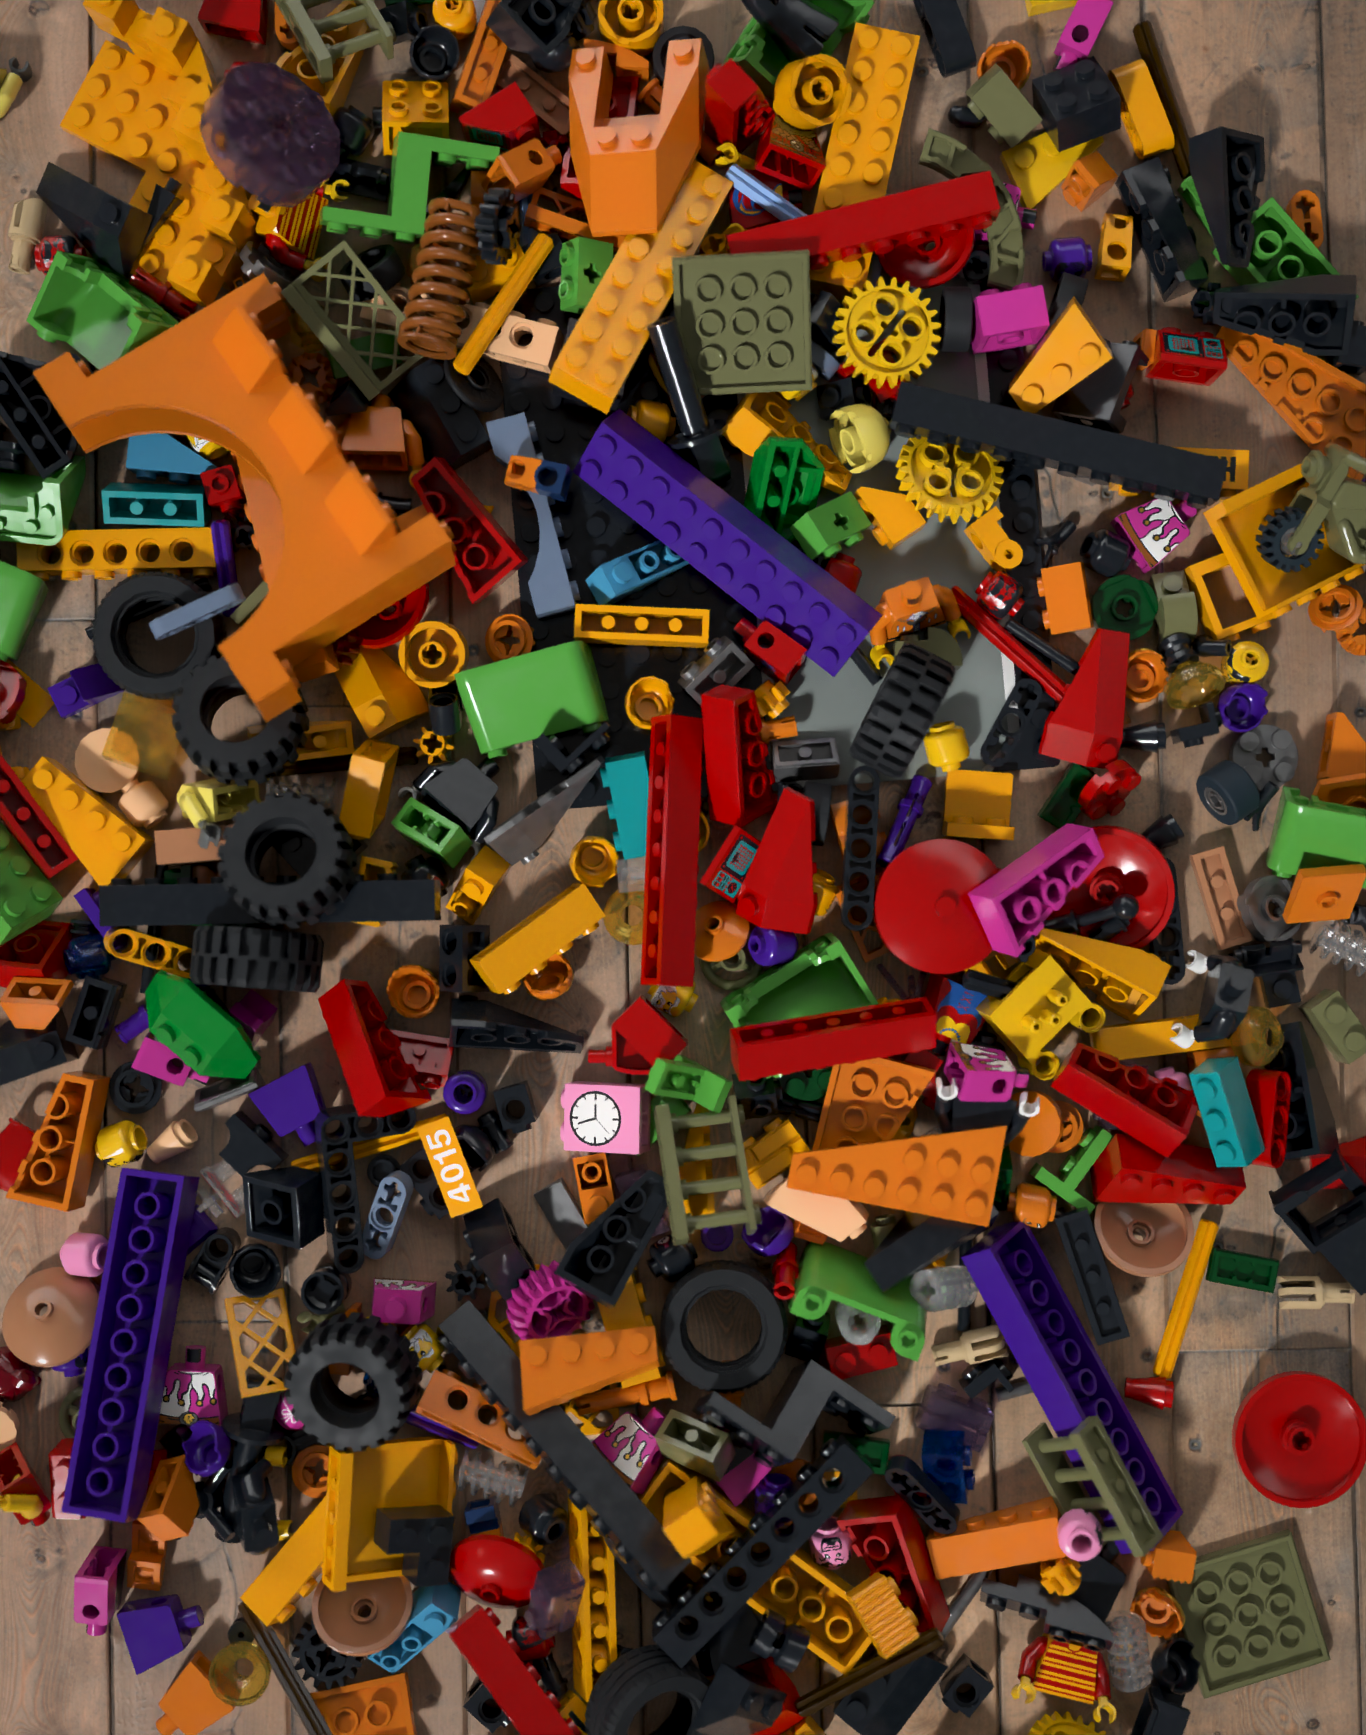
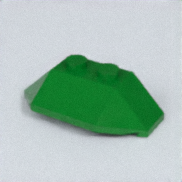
M768 437L754 452L744 507L790 543L797 540L790 527L805 513L816 508L825 466L802 438Z
M163 970L156 973L145 991L149 1031L160 1043L166 1045L200 1076L246 1079L260 1061L261 1056L258 1051L254 1050L252 1042L243 1027L190 980L177 975L167 974Z

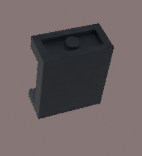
M1103 338L1112 350L1113 358L1056 398L1052 412L1059 420L1122 434L1127 421L1120 415L1121 407L1137 365L1147 366L1149 358L1141 350V346L1133 341L1124 340L1122 343H1114Z
M1363 1192L1308 1226L1316 1248L1360 1295L1366 1293V1192Z

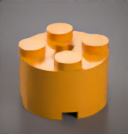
M600 0L598 21L602 41L627 48L642 57L649 55L653 52L654 45L661 34L664 33L663 0Z
M826 54L808 56L785 65L779 73L774 86L773 108L775 112L787 124L801 130L826 126L838 120L846 112L851 100L850 82L847 83L844 74L846 70L843 65L834 57Z
M426 621L414 626L415 629L406 637L404 636L399 645V663L404 673L417 685L425 688H439L455 682L454 674L466 670L469 662V646L462 632L455 626L443 621ZM433 645H436L437 651L442 652V657L438 658L436 663H433L432 657H427V651L433 650Z

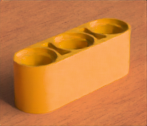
M1138 59L1108 71V78L1121 97V119L1136 156L1140 160H1144L1174 148L1175 139L1171 125L1144 60Z
M117 926L106 932L103 944L108 953L113 956L157 970H163L177 976L190 978V968L181 970L178 966V960L185 953L192 955L191 947L126 927ZM119 934H126L129 938L128 947L123 951H116L113 947L114 938ZM158 943L161 946V955L158 959L149 961L146 958V949L151 944Z

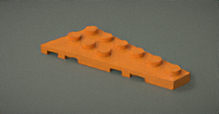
M1220 326L1214 338L1224 339L1227 357L1311 450H1319L1327 456L1324 452L1326 444L1335 443L1366 459V384L1317 356L1302 352V348L1287 343L1279 345L1273 343V339L1256 333L1248 335ZM1349 467L1348 474L1351 478L1361 481L1364 474Z
M889 1057L868 1059L853 1064L833 1065L812 1150L892 1140L936 1073V1070ZM797 1220L794 1221V1237L823 1245L828 1238L827 1235Z
M1000 1125L952 1133L887 1140L884 1142L792 1153L786 1187L989 1227L1007 1126Z

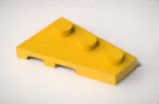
M1045 132L1001 152L1000 159L1012 185L1021 189L1020 202L1022 207L1035 209L1036 205L1047 195L1049 196L1066 178L1073 163L1096 152L1103 145L1104 140L1100 136L1058 152L1049 135Z

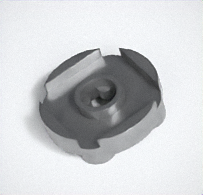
M248 241L239 254L244 262L241 270L248 277L254 279L264 273L271 284L277 282L282 290L301 276L298 274L295 278L289 272L291 267L277 262L268 247L260 244L258 249L253 248L254 241Z
M1263 724L1248 732H1242L1230 748L1229 761L1240 765L1251 776L1258 791H1261L1268 781L1280 787L1293 778L1298 765V750L1295 742L1292 740V735L1288 731L1273 725ZM1262 748L1266 749L1268 754H1271V760L1268 761L1267 767H1263L1261 761H1256V755L1261 754Z
M1275 875L1259 877L1250 882L1245 888L1244 893L1238 897L1237 907L1241 911L1245 926L1255 940L1259 942L1283 941L1291 938L1299 930L1301 923L1286 924L1282 916L1293 887V883L1289 880L1280 879ZM1274 903L1276 906L1273 910L1274 917L1268 910V904Z

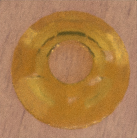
M1186 661L1178 665L1177 669L1171 673V677L1164 689L1166 701L1174 709L1194 708L1216 697L1224 688L1226 681L1223 673L1217 666L1201 661Z
M634 885L625 886L616 890L606 901L603 911L606 915L603 917L604 925L609 934L618 942L627 945L642 944L643 916L640 923L632 926L624 922L622 914L624 909L630 905L639 907L643 914L644 888Z
M1248 1006L1245 1018L1230 1037L1235 1056L1238 1057L1241 1063L1250 1067L1269 1064L1277 1056L1284 1043V1035L1282 1034L1281 1025L1277 1017L1269 1009L1259 1006ZM1269 1028L1271 1029L1270 1046L1267 1045L1265 1035Z
M237 1641L223 1647L215 1655L209 1668V1682L214 1694L220 1700L232 1706H245L257 1701L267 1689L271 1677L270 1661L266 1653L257 1645L247 1641ZM246 1658L252 1662L254 1671L251 1675L243 1676L237 1672L235 1665L238 1659Z

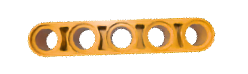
M1249 1009L1245 1018L1229 1039L1199 1043L1195 1040L1187 1049L1181 1048L1170 1040L1171 1037L1178 1035L1171 1027L1176 1023H1182L1190 1030H1194V1027L1197 1026L1199 1014L1103 1026L1095 1033H1089L1092 1048L1115 1056L1119 1060L1254 1043Z

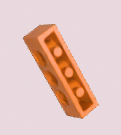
M435 1369L415 1412L534 1470L537 1468L542 1457L539 1455L536 1458L528 1451L523 1443L526 1440L525 1437L514 1439L509 1435L508 1426L501 1417L504 1412L496 1403L492 1406L484 1399L479 1391L482 1388L481 1385L473 1383L471 1387L461 1382V1377L458 1374L447 1369H443L442 1372ZM458 1394L464 1398L466 1405L461 1410H454L449 1406L448 1398L451 1395ZM482 1409L491 1410L495 1415V1422L489 1425L483 1424L478 1418V1412Z

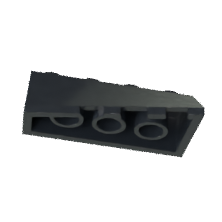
M1158 156L1122 171L1115 184L1127 214L1133 217L1134 231L1164 303L1195 291L1198 287H1202L1208 280V264L1203 256H1199L1195 246L1196 236L1191 226H1187L1185 222L1183 203L1179 196L1174 195L1168 168L1165 165L1162 166Z

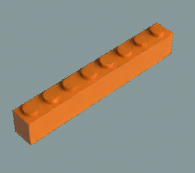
M230 451L234 462L239 467L240 474L237 475L239 487L247 500L244 510L248 520L253 524L255 532L251 535L256 551L260 553L262 564H259V571L262 579L267 583L268 589H270L278 570L283 547L284 526L280 501L264 477L248 462ZM333 643L323 647L315 654L292 667L297 676L296 678L303 683L339 670Z

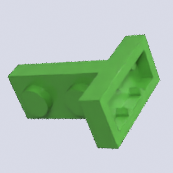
M677 1055L674 1061L662 1058L656 1059L655 1064L650 1069L649 1078L644 1089L654 1095L692 1100L712 1112L720 1113L733 1082L684 1055Z
M1095 1125L1093 1129L1088 1128L1078 1142L1081 1146L1073 1156L1068 1155L1059 1167L1061 1173L1058 1177L1054 1176L1037 1162L1029 1171V1174L1077 1209L1087 1206L1090 1215L1096 1206L1076 1192L1075 1189L1111 1141L1113 1135L1098 1125Z

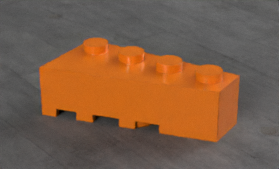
M84 1071L62 1074L46 1108L44 1121L40 1129L36 1130L32 1138V1147L26 1159L22 1160L17 1171L19 1175L14 1185L9 1188L5 1198L65 1212L85 1207L95 1157L94 1146L101 1128L111 1077Z
M655 1326L519 1341L523 1407L528 1416L539 1413L541 1410L551 1406L563 1404L583 1394L598 1391L602 1387L615 1382H621L660 1367L658 1337Z
M1049 1496L958 1521L956 1531L951 1534H941L932 1528L929 1529L926 1544L936 1580L1068 1557L1063 1553L1058 1542L1057 1527L1062 1515L1053 1498Z

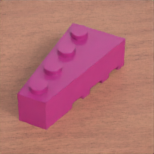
M1065 824L968 893L993 951L1018 957L1024 951L1025 947L1023 945L1031 935L1037 936L1043 929V921L1053 910L1058 911L1066 902L1064 899L1073 887L1078 888L1105 857L1092 827Z

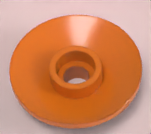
M716 901L708 903L696 911L695 956L705 961L719 962L733 957L744 947L750 934V923L748 920L735 914L736 904L727 901ZM719 923L717 928L710 929L714 924Z

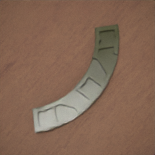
M929 128L919 160L920 165L931 168L950 180L988 170L991 171L1000 211L996 222L985 228L990 252L989 275L986 286L1004 292L1011 291L1014 286L1022 284L1025 249L1023 247L1020 218L1009 191L990 165L968 150L965 144L947 134Z

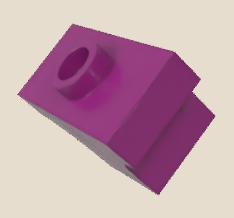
M251 989L239 1003L236 1002L232 1006L228 1014L243 1027L254 1048L259 1038L274 1021L278 1008Z

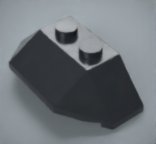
M0 351V415L41 477L45 480L73 462L78 442L33 374L35 370L46 365L47 362Z

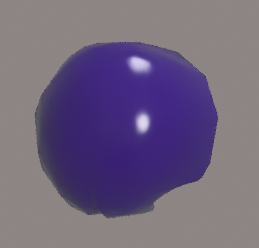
M1236 683L1226 687L1219 696L1217 706L1224 727L1233 732H1248L1257 727L1264 715L1268 713L1265 705V697L1268 696V692L1257 683Z
M770 1206L760 1208L761 1224H757L755 1233L747 1235L744 1223L741 1237L754 1253L763 1257H772L781 1253L789 1246L794 1237L793 1222L787 1215Z
M200 1420L190 1425L192 1435L187 1441L182 1443L186 1454L185 1464L188 1470L194 1474L206 1477L216 1473L226 1464L231 1452L232 1443L231 1439L225 1434L223 1427L206 1420Z

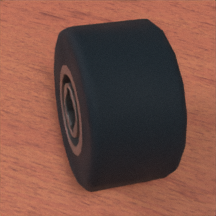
M1224 760L1200 775L1196 782L1197 793L1207 811L1223 824L1233 825L1255 811L1260 804V794L1255 782L1240 765L1233 761Z

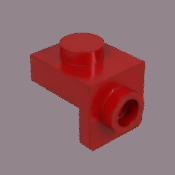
M232 465L222 466L200 474L208 504L215 510H221L223 514H226L227 511L232 513L240 510L241 504L247 503L246 496L239 487Z

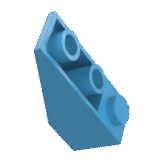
M167 433L129 437L126 468L136 474L137 479L156 481L158 476L168 477L172 483L189 484V480H199L203 485L200 474L218 468Z
M658 540L600 565L585 581L598 605H611L633 595L689 563Z
M449 1581L448 1585L419 1587L413 1593V1610L409 1623L403 1633L387 1648L368 1655V1659L391 1674H395L458 1620L461 1590Z

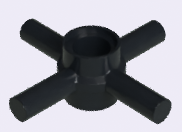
M228 1460L219 1471L209 1476L206 1481H194L199 1502L195 1518L202 1519L206 1517L225 1542L231 1540L236 1534L235 1530L218 1511L223 1499V1492L219 1485L232 1468Z

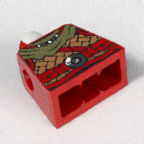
M775 115L760 138L754 169L810 192L826 166L817 135L811 129L801 130L787 124L781 116Z

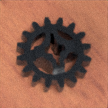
M489 188V194H484V204L479 206L481 213L475 218L476 237H479L478 250H482L481 259L486 260V264L506 265L507 259L512 258L511 249L516 248L515 241L517 237L520 238L521 225H519L518 204L514 203L515 194H511L510 189Z
M313 1619L311 1620V1625L305 1622L300 1629L302 1634L297 1633L293 1641L297 1646L294 1647L291 1653L292 1657L300 1658L294 1666L295 1670H305L302 1677L304 1681L313 1677V1687L315 1688L319 1686L321 1681L325 1682L327 1690H331L334 1681H337L341 1687L344 1686L347 1676L352 1679L356 1676L358 1671L356 1667L362 1666L364 1657L349 1656L332 1649L331 1654L326 1660L328 1645L318 1635ZM334 1667H339V1669L330 1670Z

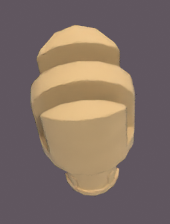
M30 198L14 203L8 230V236L13 241L8 269L18 274H30L34 247L40 244L43 239L47 206L39 198Z
M1277 1276L1278 1284H1308L1307 1287L1278 1289V1297L1308 1298V1301L1279 1302L1280 1309H1321L1325 1303L1353 1304L1355 1301V1293H1349L1350 1290L1355 1289L1349 1282L1324 1283L1319 1276Z
M997 1324L964 1331L962 1336H959L960 1340L931 1345L936 1367L961 1360L974 1365L1008 1357L1009 1355L1008 1349L1005 1346V1338Z

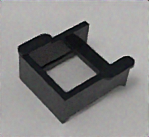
M1336 1148L1331 1156L1278 1190L1274 1192L1272 1190L1269 1191L1275 1213L1282 1218L1312 1254L1319 1251L1308 1228L1312 1223L1309 1222L1297 1206L1304 1203L1309 1196L1339 1178L1355 1197L1366 1192L1365 1181Z
M1147 1672L1151 1687H1147L1131 1735H1183L1191 1713L1190 1709L1182 1707L1185 1694L1173 1695L1161 1688L1154 1674Z

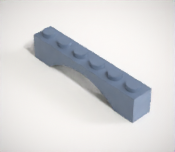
M524 412L486 422L495 458L506 469L512 455L544 460L542 453H535L533 442L539 439L534 421L527 422ZM527 491L536 508L540 529L539 552L534 571L528 582L535 612L540 620L575 611V601L581 600L576 580L569 582L566 569L572 568L567 548L562 550L560 548L558 537L564 536L559 516L552 517L550 505L556 504L555 500L549 496Z

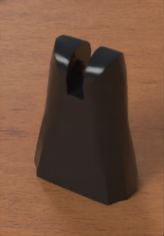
M741 0L749 13L770 35L789 63L808 56L818 55L824 47L822 43L828 41L839 25V20L808 0Z

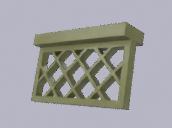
M345 239L281 291L282 295L369 401L423 357L418 354L412 356L397 355V337L400 322L402 323L406 317ZM342 250L353 261L352 276L332 273V260ZM326 263H328L327 272L318 271ZM356 266L365 277L356 276ZM312 275L327 277L326 297L311 295L302 283ZM331 277L351 280L350 300L330 298ZM355 281L369 282L375 289L374 303L354 301ZM378 294L387 305L377 304ZM316 300L325 301V311ZM329 302L349 304L348 324L334 323L328 316ZM353 305L373 308L372 327L352 325ZM377 308L392 310L397 317L395 330L376 328ZM339 328L347 329V338ZM351 329L371 332L370 351L356 350L350 343ZM375 332L395 335L393 354L374 352ZM361 355L369 356V365ZM373 356L393 359L392 373L382 381L372 370ZM397 360H405V362L396 369Z

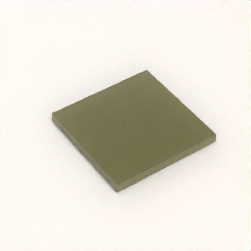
M809 250L672 256L675 316L700 395L812 390Z
M1289 1529L1196 1557L1193 1580L1189 1585L1186 1581L1182 1584L1179 1580L1176 1582L1173 1579L1167 1581L1170 1594L1178 1601L1185 1614V1624L1182 1628L1184 1639L1195 1645L1192 1649V1655L1201 1663L1198 1668V1685L1204 1699L1331 1660L1293 1535Z

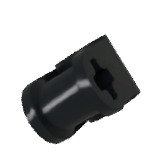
M457 684L455 686L428 688L427 702L432 732L439 736H449L459 732L462 728V715L465 708Z
M223 1227L210 1235L190 1264L184 1279L187 1281L194 1280L208 1288V1293L214 1295L228 1272L234 1253L240 1248L241 1239L238 1232L232 1228ZM217 1238L224 1239L227 1242L228 1252H222L217 1248Z

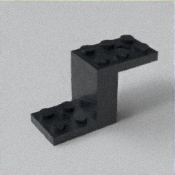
M812 1359L792 1368L762 1423L715 1391L698 1399L692 1409L694 1413L699 1415L697 1420L728 1433L735 1447L740 1449L746 1447L755 1453L753 1458L757 1462L768 1468L794 1461L822 1409L832 1416L838 1417L840 1415L849 1422V1428L861 1435H870L889 1429L896 1417Z

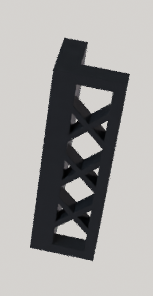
M1087 1206L1066 1213L1064 1207L1056 1209L1055 1222L1097 1345L1130 1337Z

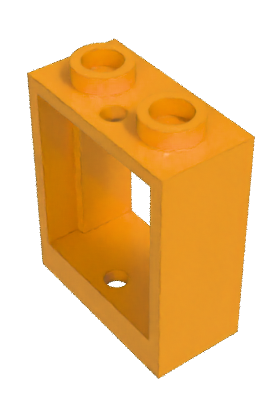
M1221 553L1190 565L1184 571L1189 590L1195 593L1197 613L1205 634L1214 640H1230L1234 642L1241 639L1239 633L1251 629L1252 634L1272 627L1270 621L1274 618L1270 613L1260 619L1256 616L1225 629L1222 628L1202 578L1230 567L1225 554Z
M367 738L352 754L339 818L352 839H370L385 820L400 746Z

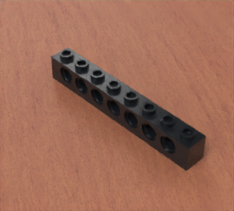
M842 1434L836 1440L834 1438L829 1439L820 1449V1456L812 1464L808 1462L800 1468L795 1476L797 1480L788 1489L783 1487L774 1495L771 1501L774 1505L765 1513L762 1511L756 1513L749 1521V1528L741 1537L738 1535L734 1536L724 1548L725 1553L717 1561L713 1559L704 1566L700 1572L701 1577L694 1585L687 1584L677 1595V1602L669 1610L664 1608L656 1615L652 1622V1640L681 1668L874 1472L870 1461ZM833 1468L840 1471L839 1476L835 1480L828 1481L823 1478L824 1472L828 1469ZM805 1493H812L816 1496L815 1501L809 1505L801 1504L799 1498ZM786 1517L792 1520V1524L786 1529H780L775 1526L776 1521L780 1518ZM757 1542H764L768 1545L767 1550L762 1553L752 1551L751 1547ZM738 1566L745 1571L739 1577H731L727 1574L728 1570ZM709 1591H716L721 1595L716 1601H707L703 1596ZM690 1615L695 1617L697 1621L693 1625L686 1626L680 1622V1619Z

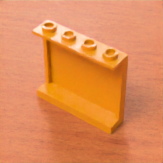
M1302 463L1218 503L1203 513L1258 619L1270 613L1275 619L1293 610L1290 603L1296 601L1297 605L1300 606L1317 597L1314 592L1315 590L1320 588L1322 594L1341 585L1338 578L1343 576L1347 582L1365 572L1362 566L1366 564L1352 563L1329 547L1324 522L1321 523L1322 528L1319 530L1324 532L1325 538L1318 539V541L1324 544L1323 549L1316 548L1315 553L1319 555L1318 558L1315 560L1310 557L1308 561L1311 565L1307 568L1300 564L1301 571L1294 572L1290 569V572H1284L1281 569L1279 570L1261 557L1262 554L1257 551L1256 546L1260 545V543L1256 541V535L1263 534L1258 528L1260 524L1264 526L1268 524V521L1264 518L1268 514L1276 517L1274 510L1278 508L1285 511V506H1289L1295 496L1293 491L1306 480L1301 472ZM1280 544L1281 550L1288 551L1287 544Z
M441 1436L385 1440L384 1444L377 1448H370L368 1445L365 1451L357 1452L353 1451L352 1447H348L346 1451L335 1449V1445H329L322 1582L332 1592L346 1591L348 1582L403 1576L404 1554L387 1555L374 1543L377 1508L440 1505L453 1515L452 1499L456 1496L454 1466L458 1462V1451L454 1442Z

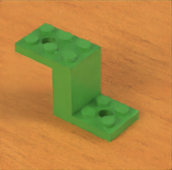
M399 131L393 141L387 215L323 206L320 211L319 225L326 226V232L346 234L348 229L360 231V237L379 239V237H382V234L393 235V242L412 244V242H415V239H419L424 234L431 159H433V165L453 167V164L463 163L466 164V170L485 171L491 168L495 159L499 156L500 147Z

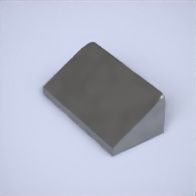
M836 737L770 742L771 763L775 782L830 779L839 776L840 761Z
M255 1067L246 1079L225 1078L195 1091L194 1110L196 1112L206 1111L265 1086V1081L258 1068Z
M560 1178L533 1195L564 1248L567 1250L570 1243L590 1224L584 1223L582 1210L563 1178Z

